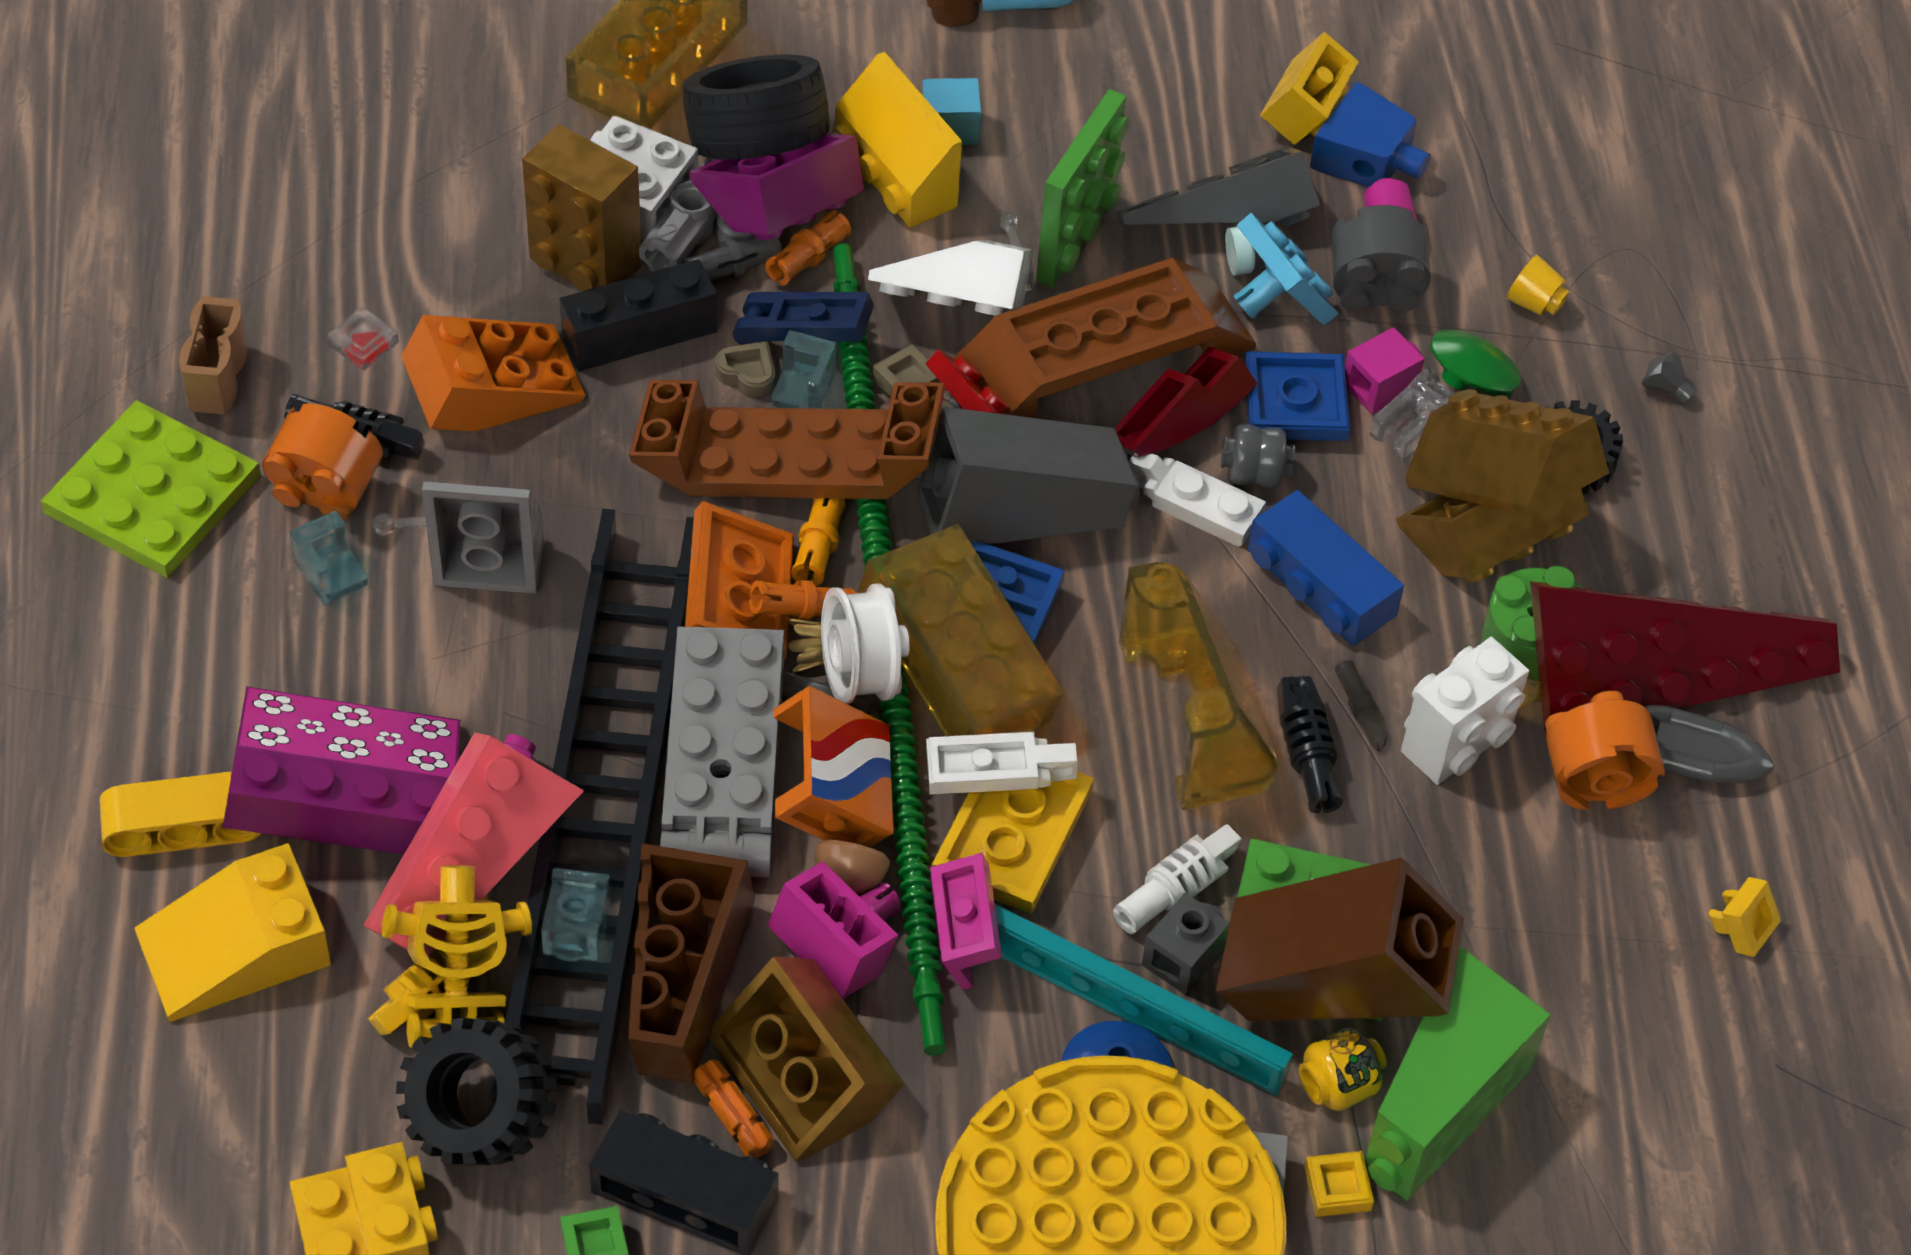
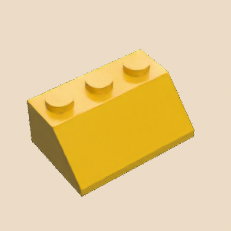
M886 52L877 54L835 105V127L832 128V134L856 136L862 178L866 183H872L880 192L889 211L893 214L897 213L906 225L912 228L958 207L962 140Z

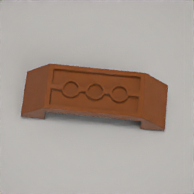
M1172 257L998 314L954 359L956 360L962 355L980 370L982 376L978 380L984 388L989 386L994 389L1008 403L1009 407L1004 411L1007 415L1037 418L1038 398L1198 344L1204 352L1208 347L1237 356L1246 353V351L1255 350L1256 342L1212 276Z
M649 380L629 457L635 465L690 496L889 499L930 467L945 386L944 383L894 382L888 409L706 407L698 380Z

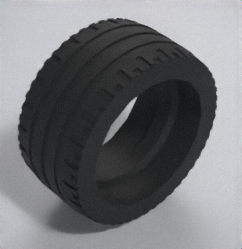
M781 54L733 60L702 69L687 77L682 84L688 134L692 146L698 148V155H702V157L731 160L780 154L812 144L823 138L829 131V107L824 77L819 62L808 56Z

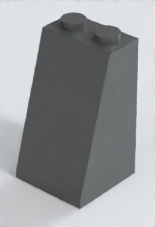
M943 407L939 418L930 467L922 472L916 490L935 548L948 550L964 548L966 543L974 541L995 544L1123 527L1129 509L1134 508L1137 504L1140 486L1128 463L1127 452L1122 448L1114 428Z

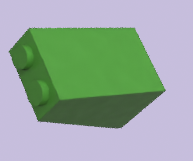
M1461 946L1458 952L1449 1013L1441 1016H1423L1378 1111L1364 1159L1366 1169L1374 1182L1387 1191L1396 1192L1406 1201L1423 1186L1531 1071L1551 1016L1550 1013Z

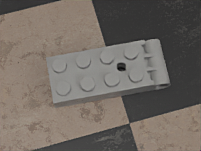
M677 627L660 846L747 860L751 877H771L781 722L774 718L773 709L782 704L785 659L784 630ZM718 775H727L725 778H716Z

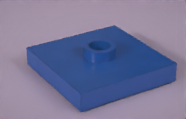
M1246 351L1244 364L1258 383L1246 395L1248 424L1255 425L1261 429L1268 427L1281 428L1286 432L1287 440L1348 441L1350 424L1344 354Z

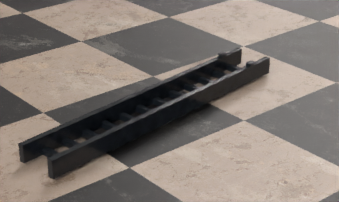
M602 508L595 550L591 560L590 577L553 773L584 790L585 793L639 798L634 824L569 818L564 817L563 813L540 837L527 904L532 921V933L521 936L505 1020L507 1024H513L522 1028V1035L524 1034L526 1023L599 1030L594 1060L549 1055L553 1066L545 1071L547 1077L557 1078V1084L574 1086V1077L590 1079L587 1097L588 1123L600 1125L603 1124L639 909L638 887L642 874L640 860L641 843H650L670 724L677 627H685L694 522V517L686 518L680 559L677 567L611 561L616 538V516L614 509ZM608 579L675 585L671 608L604 602ZM600 620L668 626L664 650L598 644L596 641ZM592 662L661 668L657 692L588 686ZM592 704L653 710L650 734L639 735L580 729L584 705ZM583 747L646 754L642 779L573 773L576 748ZM560 836L630 842L627 869L557 863L556 856ZM552 881L623 888L619 916L547 909ZM543 927L614 934L615 939L611 962L538 956ZM534 975L607 982L602 1011L529 1004ZM494 1078L492 1089L493 1107L497 1098L496 1078Z

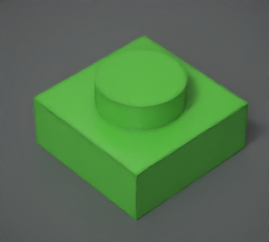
M618 1205L560 1217L566 1255H629Z

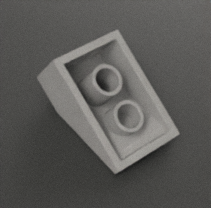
M423 481L422 495L433 586L537 594L545 543L542 512L530 490Z

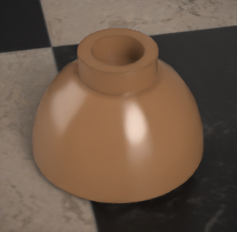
M823 840L816 844L815 865L823 861L859 897L881 883L890 866V861L884 853L866 846L839 840Z

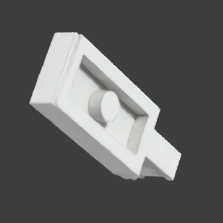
M1154 454L1142 457L1133 455L1128 461L1134 477L1139 481L1140 488L1144 489L1143 493L1152 499V507L1237 547L1242 546L1251 533L1253 519L1265 510L1266 501L1180 461L1175 462L1174 459L1167 457L1162 460Z
M1034 732L943 736L926 739L930 794L1038 789V787L1050 786L1051 782L1077 778L1078 760L1076 743L1047 744V739L1035 738Z

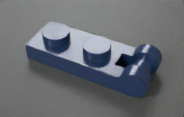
M752 292L748 294L742 308L745 316L738 319L732 334L735 341L740 345L761 341L861 342L874 304L869 292Z

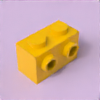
M1323 32L1292 59L1260 116L1294 145L1309 133L1315 137L1316 133L1330 117L1333 107L1347 92L1348 86L1346 84L1359 61L1326 32Z

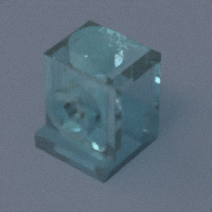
M553 868L552 885L541 929L543 954L555 955L566 961H578L581 959L598 961L610 909L609 875Z

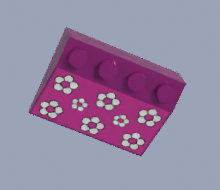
M246 686L223 828L404 855L458 762L460 720Z

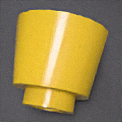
M1536 254L1520 272L1511 286L1506 299L1540 316H1543L1546 312L1554 316L1568 298L1570 291L1564 288L1566 280Z

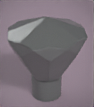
M1675 350L1651 360L1641 382L1647 389L1673 394L1683 405L1697 391L1686 380L1680 357Z

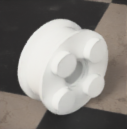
M879 583L870 585L866 593L845 594L840 587L830 588L823 602L821 640L825 671L834 697L846 704H851L856 695L876 694L882 701L893 699L895 695L901 693V657H907L909 654V635L905 625H898L892 589L885 588Z

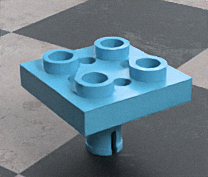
M1250 213L1236 225L1263 259L1264 265L1267 268L1240 292L1233 295L1235 300L1240 302L1238 304L1252 319L1284 291L1292 295L1324 326L1339 314L1328 300L1334 294L1332 289L1316 271H1312L1306 263L1309 260L1291 239L1288 240L1272 220L1267 225H1264Z

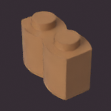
M203 296L192 309L190 315L191 336L181 348L179 367L189 411L225 415L236 400L238 393L236 375L243 368L248 355L241 306L238 299Z

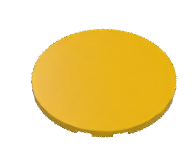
M1106 1055L1081 1057L1061 1061L1033 1071V1075L1017 1082L1006 1090L1002 1089L969 1121L968 1127L957 1141L953 1151L949 1154L941 1176L936 1200V1248L938 1255H1284L1286 1244L1284 1197L1278 1175L1267 1150L1262 1148L1256 1136L1245 1123L1246 1119L1212 1088L1206 1089L1195 1081L1178 1074V1070L1149 1060Z

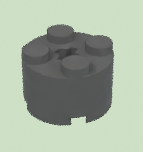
M1376 205L1359 209L1358 217L1345 223L1344 216L1334 225L1331 232L1333 285L1340 297L1343 308L1355 311L1364 309L1368 305L1389 306L1391 310L1396 312H1407L1414 309L1418 304L1417 298L1425 293L1431 282L1427 224L1423 220L1421 224L1414 220L1412 211L1391 205Z

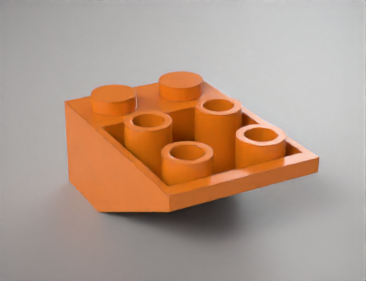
M422 315L401 355L430 429L479 431L581 403L586 396L555 324Z

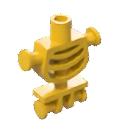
M441 866L440 901H416L413 913L397 911V906L394 904H388L385 909L381 928L382 937L390 939L393 934L408 936L407 951L413 962L446 978L445 993L407 994L408 1006L414 1009L435 1008V1018L419 1019L417 1013H410L408 1015L407 1040L410 1048H413V1043L419 1037L432 1038L430 1028L439 1023L452 1024V1008H460V1018H478L505 1023L502 1011H493L491 1017H477V1007L506 1006V996L499 992L468 993L467 978L479 976L499 965L506 954L507 943L505 934L521 931L524 936L530 935L532 933V921L525 901L518 902L516 909L501 912L500 904L497 902L475 900V866ZM468 914H476L474 916L467 917ZM437 915L447 916L446 919L436 918ZM427 924L445 930L447 940H438L426 933ZM487 925L488 928L486 930H484L476 936L468 938V931L480 929ZM424 944L445 951V966L436 965L429 961L424 950ZM487 947L482 957L470 964L467 963L469 952H475Z

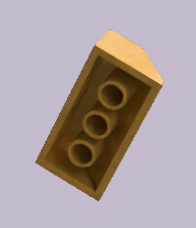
M1463 390L1451 395L1448 398L1447 404L1430 412L1405 480L1407 487L1530 517L1609 474L1594 417L1572 413L1568 408L1552 409L1539 406L1537 402L1522 403L1508 400L1506 396L1492 397L1477 394L1476 390Z

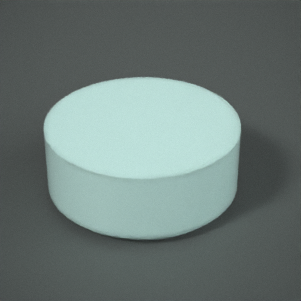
M1238 227L1227 228L1225 235L1226 254L1232 275L1252 273L1255 267V251L1253 246Z

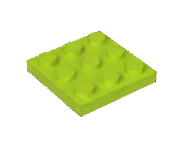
M135 400L40 501L44 514L152 571L169 578L261 476L259 462Z

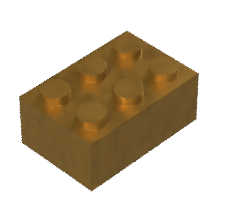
M557 124L522 158L530 259L542 269L551 270L573 282L582 291L631 278L642 267V259L639 257L641 228L638 166L561 124Z

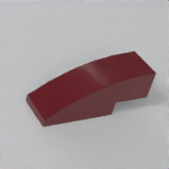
M1208 347L1185 374L1167 369L1114 429L1122 448L1127 453L1136 457L1156 453L1181 443L1214 424L1233 409L1258 383L1240 357Z

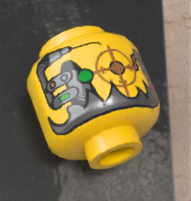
M1344 1028L1308 1045L1303 1054V1063L1299 1065V1077L1305 1092L1312 1102L1316 1105L1324 1104L1330 1110L1342 1111L1375 1096L1379 1092L1383 1082L1382 1070L1386 1068L1387 1062L1381 1046L1374 1038L1366 1039L1356 1029Z

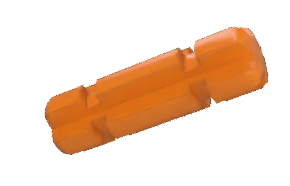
M711 1059L705 1064L698 1066L694 1072L695 1085L704 1097L710 1098L709 1105L731 1137L738 1138L739 1142L737 1145L743 1154L760 1158L771 1151L773 1148L772 1134L763 1122H757V1113L736 1083L727 1079L730 1075L722 1063L716 1059Z

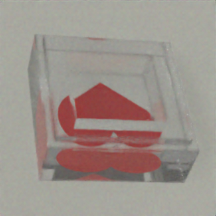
M363 307L327 334L329 347L363 371L399 343L398 332Z

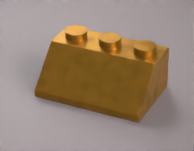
M1580 489L1530 517L1439 495L1397 517L1396 520L1399 528L1443 576L1465 578L1466 582H1476L1491 576L1495 572L1494 566L1505 560H1518L1534 552L1533 545L1544 539H1556L1567 535L1573 531V523L1590 514Z
M773 956L712 1025L708 1037L795 1162L811 1157L869 1124L905 1085L814 959Z

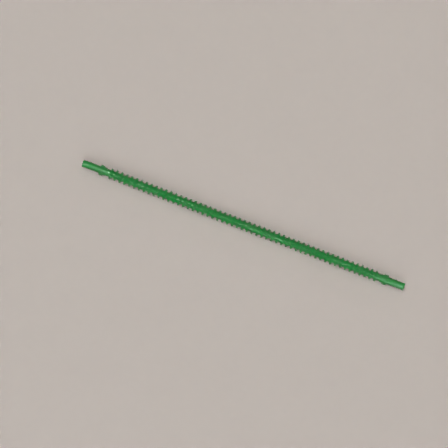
M845 243L838 244L833 248L836 280L833 283L834 292H860V283L855 278L852 247ZM867 328L861 342H838L840 348L839 356L842 360L843 390L846 393L844 396V401L847 404L846 409H876V405L873 402L875 394L872 391L871 361L868 358L870 351L867 347ZM856 499V504L859 507L857 515L860 518L858 526L861 529L860 539L863 542L861 544V551L864 553L862 562L865 565L864 575L867 577L865 586L868 589L870 585L879 583L885 588L892 589L895 599L896 617L898 625H900L901 614L898 612L899 601L896 599L898 590L895 587L897 579L893 575L895 573V566L892 563L894 555L891 552V531L888 528L890 520L887 517L888 507L885 504L887 499ZM901 657V693L895 695L891 700H881L879 702V709L882 712L880 721L889 725L893 826L896 828L893 832V837L897 841L895 851L899 855L896 858V864L900 868L898 878L902 881L899 885V891L903 894L901 905L905 908L902 912V918L907 922L904 925V932L908 936L905 940V945L910 949L907 953V960L912 963L908 968V972L916 979L913 997L914 1004L919 1009L923 1050L926 1055L936 1056L946 1051L941 1006L944 1004V994L940 991V983L937 977L942 971V964L938 961L941 957V951L936 947L939 943V937L935 933L937 923L933 920L936 916V911L931 906L934 903V896L930 892L933 888L932 882L928 879L931 876V872L927 866L929 855L925 852L928 849V843L924 839L926 829L922 826L925 822V816L921 813L923 803L920 800L922 791L918 787L920 784V777L917 774L919 765L915 761L917 751L913 748L916 744V739L912 735L914 726L911 723L913 714L909 710L911 707V700L908 698L910 689L906 685L908 682V675L905 673L907 664L903 660L904 657Z

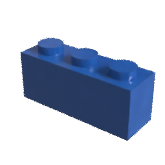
M1298 489L1253 519L1247 551L1251 553L1254 561L1261 568L1271 571L1286 585L1288 591L1295 599L1305 602L1322 618L1325 626L1331 632L1340 634L1353 647L1397 616L1404 584Z

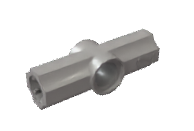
M706 157L700 167L717 159ZM690 180L680 183L673 188L670 207L639 246V257L649 266L652 272L682 264V260L689 256L696 245L705 243L712 237L714 220L719 214Z

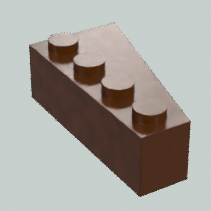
M641 843L640 860L642 874L638 887L639 918L638 930L635 931L634 950L636 961L635 974L632 976L628 1039L638 1074L693 1084L695 1069L699 1066L755 901L754 889L747 860Z

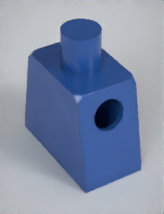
M1356 82L1316 133L1309 168L1370 187L1380 179L1391 178L1396 170L1420 179L1428 167L1431 154L1412 145L1417 124L1413 115L1367 86Z

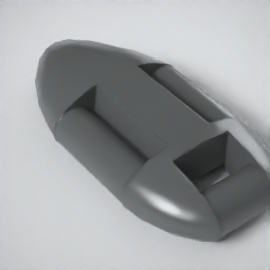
M1664 705L1644 706L1652 717L1665 771L1708 783L1735 784L1751 782L1765 777L1774 769L1772 758L1758 742L1745 732L1724 721Z

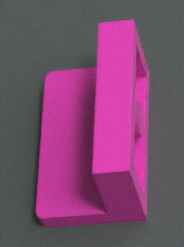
M983 853L930 867L942 963L962 990L974 987L971 966L1002 958L990 867Z

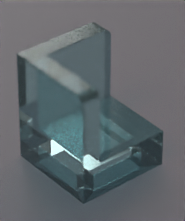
M789 330L783 343V371L771 396L772 405L779 408H822L836 375V342Z
M336 510L289 531L294 562L323 605L368 584L367 574L349 549L346 524Z

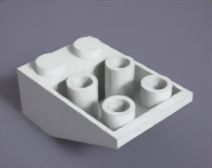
M988 240L973 241L869 270L868 280L880 282L879 291L888 294L908 297V295L914 296L915 290L928 292L927 301L941 305L956 307V305L962 306L963 299L976 302L975 311L996 316L1010 311V309L1023 307L1034 250Z

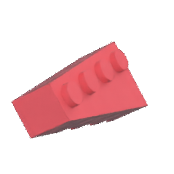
M474 732L363 926L382 936V920L388 904L396 905L397 911L413 913L416 901H440L441 866H475V900H482L584 790L494 737ZM437 915L436 918L446 919L447 916ZM427 924L426 933L442 941L446 938L447 933L445 930ZM393 934L390 939L385 938L407 950L408 936ZM424 944V950L427 956H429L435 948Z

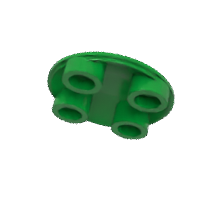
M1447 329L1437 332L1431 340L1429 349L1444 368L1441 377L1444 382L1454 389L1463 391L1471 386L1487 392L1492 397L1506 396L1509 400L1521 382V375L1515 363L1497 346L1479 336L1460 330Z

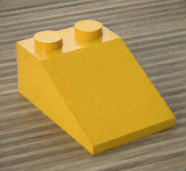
M289 843L234 861L134 927L169 1022L331 966L325 930Z

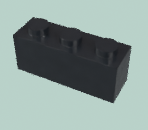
M700 259L559 298L562 338L578 372L717 332V293Z
M621 1108L589 1165L592 1193L742 1255L751 1254L778 1201L779 1173L773 1171L764 1161L752 1156L738 1157L719 1149L717 1144L704 1136L697 1134L687 1136L667 1128L665 1123L653 1115L647 1113L636 1115Z

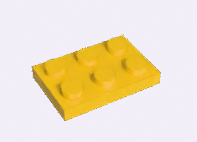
M1077 771L1076 779L1051 782L1050 786L1038 787V789L969 792L932 866L983 853L989 862L994 900L1032 914L1093 791L1094 778Z

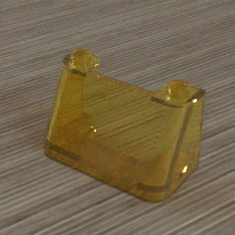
M1153 562L1129 567L1119 635V644L1126 662L1136 661L1137 656L1148 659L1156 665V672L1159 678L1184 673L1192 696L1187 700L1184 710L1185 723L1190 734L1184 774L1176 777L1174 786L1182 810L1251 796L1268 790L1276 777L1278 768L1277 754L1227 629L1183 570L1174 564Z

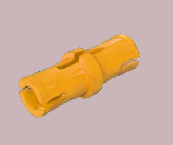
M825 498L813 499L808 522L801 526L798 535L800 549L791 572L795 581H807L812 570L814 573L811 581L814 585L818 586L823 582L829 556L836 551L840 538H838L839 533L837 529L841 515L845 510V499L829 498L827 506H823Z

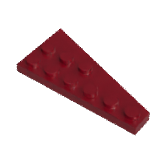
M1530 581L1544 731H1546L1545 721L1548 717L1591 703V699L1596 694L1604 691H1618L1623 695L1624 700L1632 701L1642 706L1664 705L1678 709L1840 673L1837 623L1827 618L1772 611L1771 613L1748 611L1740 607L1724 605L1723 607H1716L1684 600L1628 593L1620 595L1596 592L1588 588L1573 587L1572 589Z

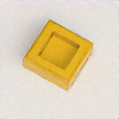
M1362 1151L1306 1157L1304 1169L1315 1217L1372 1210L1374 1200Z

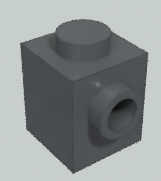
M1185 893L1146 936L1142 966L1184 995H1187L1224 953L1230 922L1225 920L1214 906L1208 903H1200Z

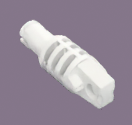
M1228 824L1204 840L1196 834L1151 868L1145 877V884L1114 907L1113 916L1116 922L1125 932L1134 934L1163 910L1170 911L1185 893L1194 898L1228 871L1229 867L1224 861L1235 853L1241 837Z

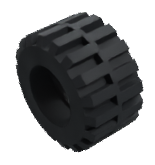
M456 1018L452 1019V1024L439 1023L430 1028L432 1038L419 1037L413 1043L412 1047L417 1052L415 1058L404 1057L400 1069L407 1071L406 1080L396 1082V1094H404L405 1104L397 1106L400 1119H410L412 1124L405 1131L411 1140L424 1141L420 1150L427 1155L441 1157V1162L456 1165L490 1166L491 1164H505L513 1161V1155H525L534 1148L529 1140L530 1138H542L549 1127L542 1123L544 1115L554 1116L557 1104L548 1102L549 1091H558L557 1078L547 1077L545 1071L553 1066L548 1054L536 1053L541 1044L534 1036L522 1035V1028L513 1024L501 1023V1021ZM482 1058L491 1067L495 1075L497 1098L488 1117L480 1124L473 1126L466 1120L459 1108L457 1090L460 1078L467 1067L474 1061Z

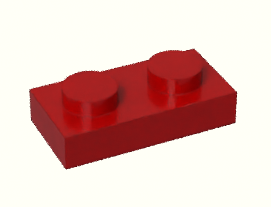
M938 349L925 363L937 379L944 383L945 388L963 409L1006 414L1004 411L1009 407L1008 403L994 389L989 386L984 388L978 380L982 373L966 357L960 355L955 360Z

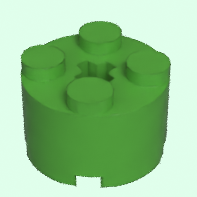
M1552 566L1548 569L1526 568L1517 570L1509 575L1500 577L1492 592L1483 624L1480 644L1492 636L1528 668L1529 673L1525 683L1526 687L1540 688L1530 581L1547 583L1556 587L1583 588L1575 581L1573 573L1562 566Z

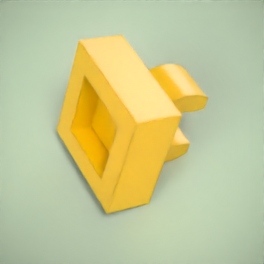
M1748 877L1739 891L1725 890L1722 893L1726 905L1724 911L1710 909L1708 916L1716 932L1730 935L1736 953L1755 957L1781 922V918L1768 881Z

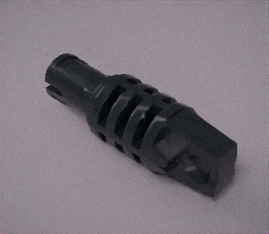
M293 394L287 402L284 418H286L288 412L293 407L295 412H298L302 405L307 403L328 406L349 415L356 420L353 426L354 430L364 438H366L370 431L378 439L383 450V459H389L390 455L393 454L418 460L425 445V440L420 430L403 425L404 420L402 417L387 412H379L376 409L365 408L358 404L354 405L344 400L331 405L297 394Z
M1310 676L1283 677L1277 687L1279 721L1283 729L1287 752L1290 755V764L1297 773L1302 775L1309 801V810L1313 813H1320L1321 802L1324 813L1335 811L1341 807L1343 799L1333 770L1338 754L1334 746L1333 735L1330 732L1331 728L1327 720L1326 709Z

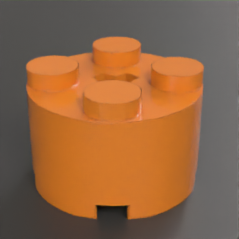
M307 403L303 404L298 412H295L294 407L288 412L263 459L262 467L267 478L275 486L272 490V495L279 502L289 507H299L301 503L319 508L320 512L327 518L344 522L347 520L350 512L356 509L383 456L381 444L370 431L366 438H364L354 430L353 426L356 420L349 415L328 406Z
M1604 691L1598 693L1591 699V703L1578 706L1568 712L1553 714L1545 721L1547 731L1546 742L1559 797L1568 806L1580 810H1589L1587 801L1605 800L1607 809H1617L1648 797L1659 787L1657 777L1660 774L1664 777L1665 769L1651 714L1644 706L1624 700L1620 692Z

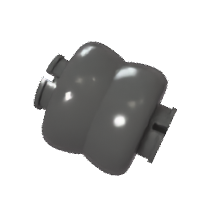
M1242 423L1236 427L1233 438L1224 436L1222 445L1224 452H1221L1220 467L1229 468V479L1233 484H1255L1262 488L1274 489L1280 485L1283 474L1291 477L1294 464H1291V461L1288 460L1294 461L1295 445H1287L1286 432L1278 427L1261 429L1252 424Z

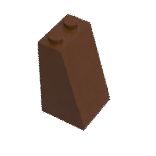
M1402 857L1238 897L1234 901L1230 925L1227 931V940L1218 974L1216 993L1247 1021L1446 1015L1449 1013L1464 918Z

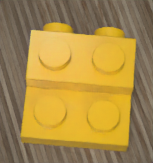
M403 1142L346 1155L347 1167L289 1181L306 1255H429L428 1242L438 1240L431 1206L419 1208L415 1195L416 1191L425 1189L418 1155L406 1158Z

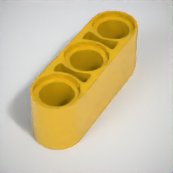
M232 771L123 784L111 787L100 795L102 848L112 856L131 857L249 842L259 837L261 833L223 828Z

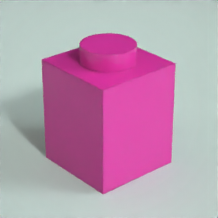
M1392 327L1347 352L1345 362L1346 389L1373 415L1418 390L1425 358L1414 343L1407 341Z

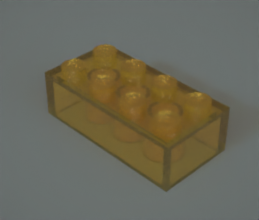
M619 0L565 57L568 98L610 118L615 115L651 130L683 94L682 84L684 80L690 77V75L706 69L747 24V0Z
M959 524L868 561L858 593H866L870 585L878 583L882 584L885 588L892 589L898 625H905L909 635V654L907 657H901V664L945 736L1029 732L1051 721L1064 692Z

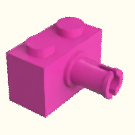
M822 861L783 885L767 926L799 958L814 959L842 999H845L881 976L898 937V934L884 920L898 914L901 904L895 890L880 899V896L890 889V886L885 883L877 884L873 889L859 897Z

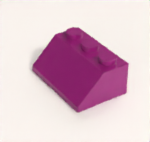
M826 133L818 141L792 151L748 159H717L689 172L690 181L733 231L754 234V238L758 240L779 237L783 234L782 229L790 225L811 222L815 219L816 213L822 210L843 207L847 204L846 199L864 191L856 136Z

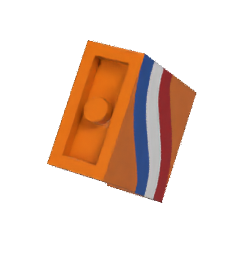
M810 685L774 708L773 716L775 719L803 732L804 781L775 799V818L822 840L845 841L869 848L893 834L889 725Z

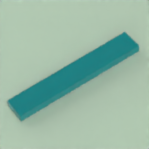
M995 904L1003 959L1130 1023L1145 1028L1155 1036L1272 1095H1279L1287 1081L1293 1053Z

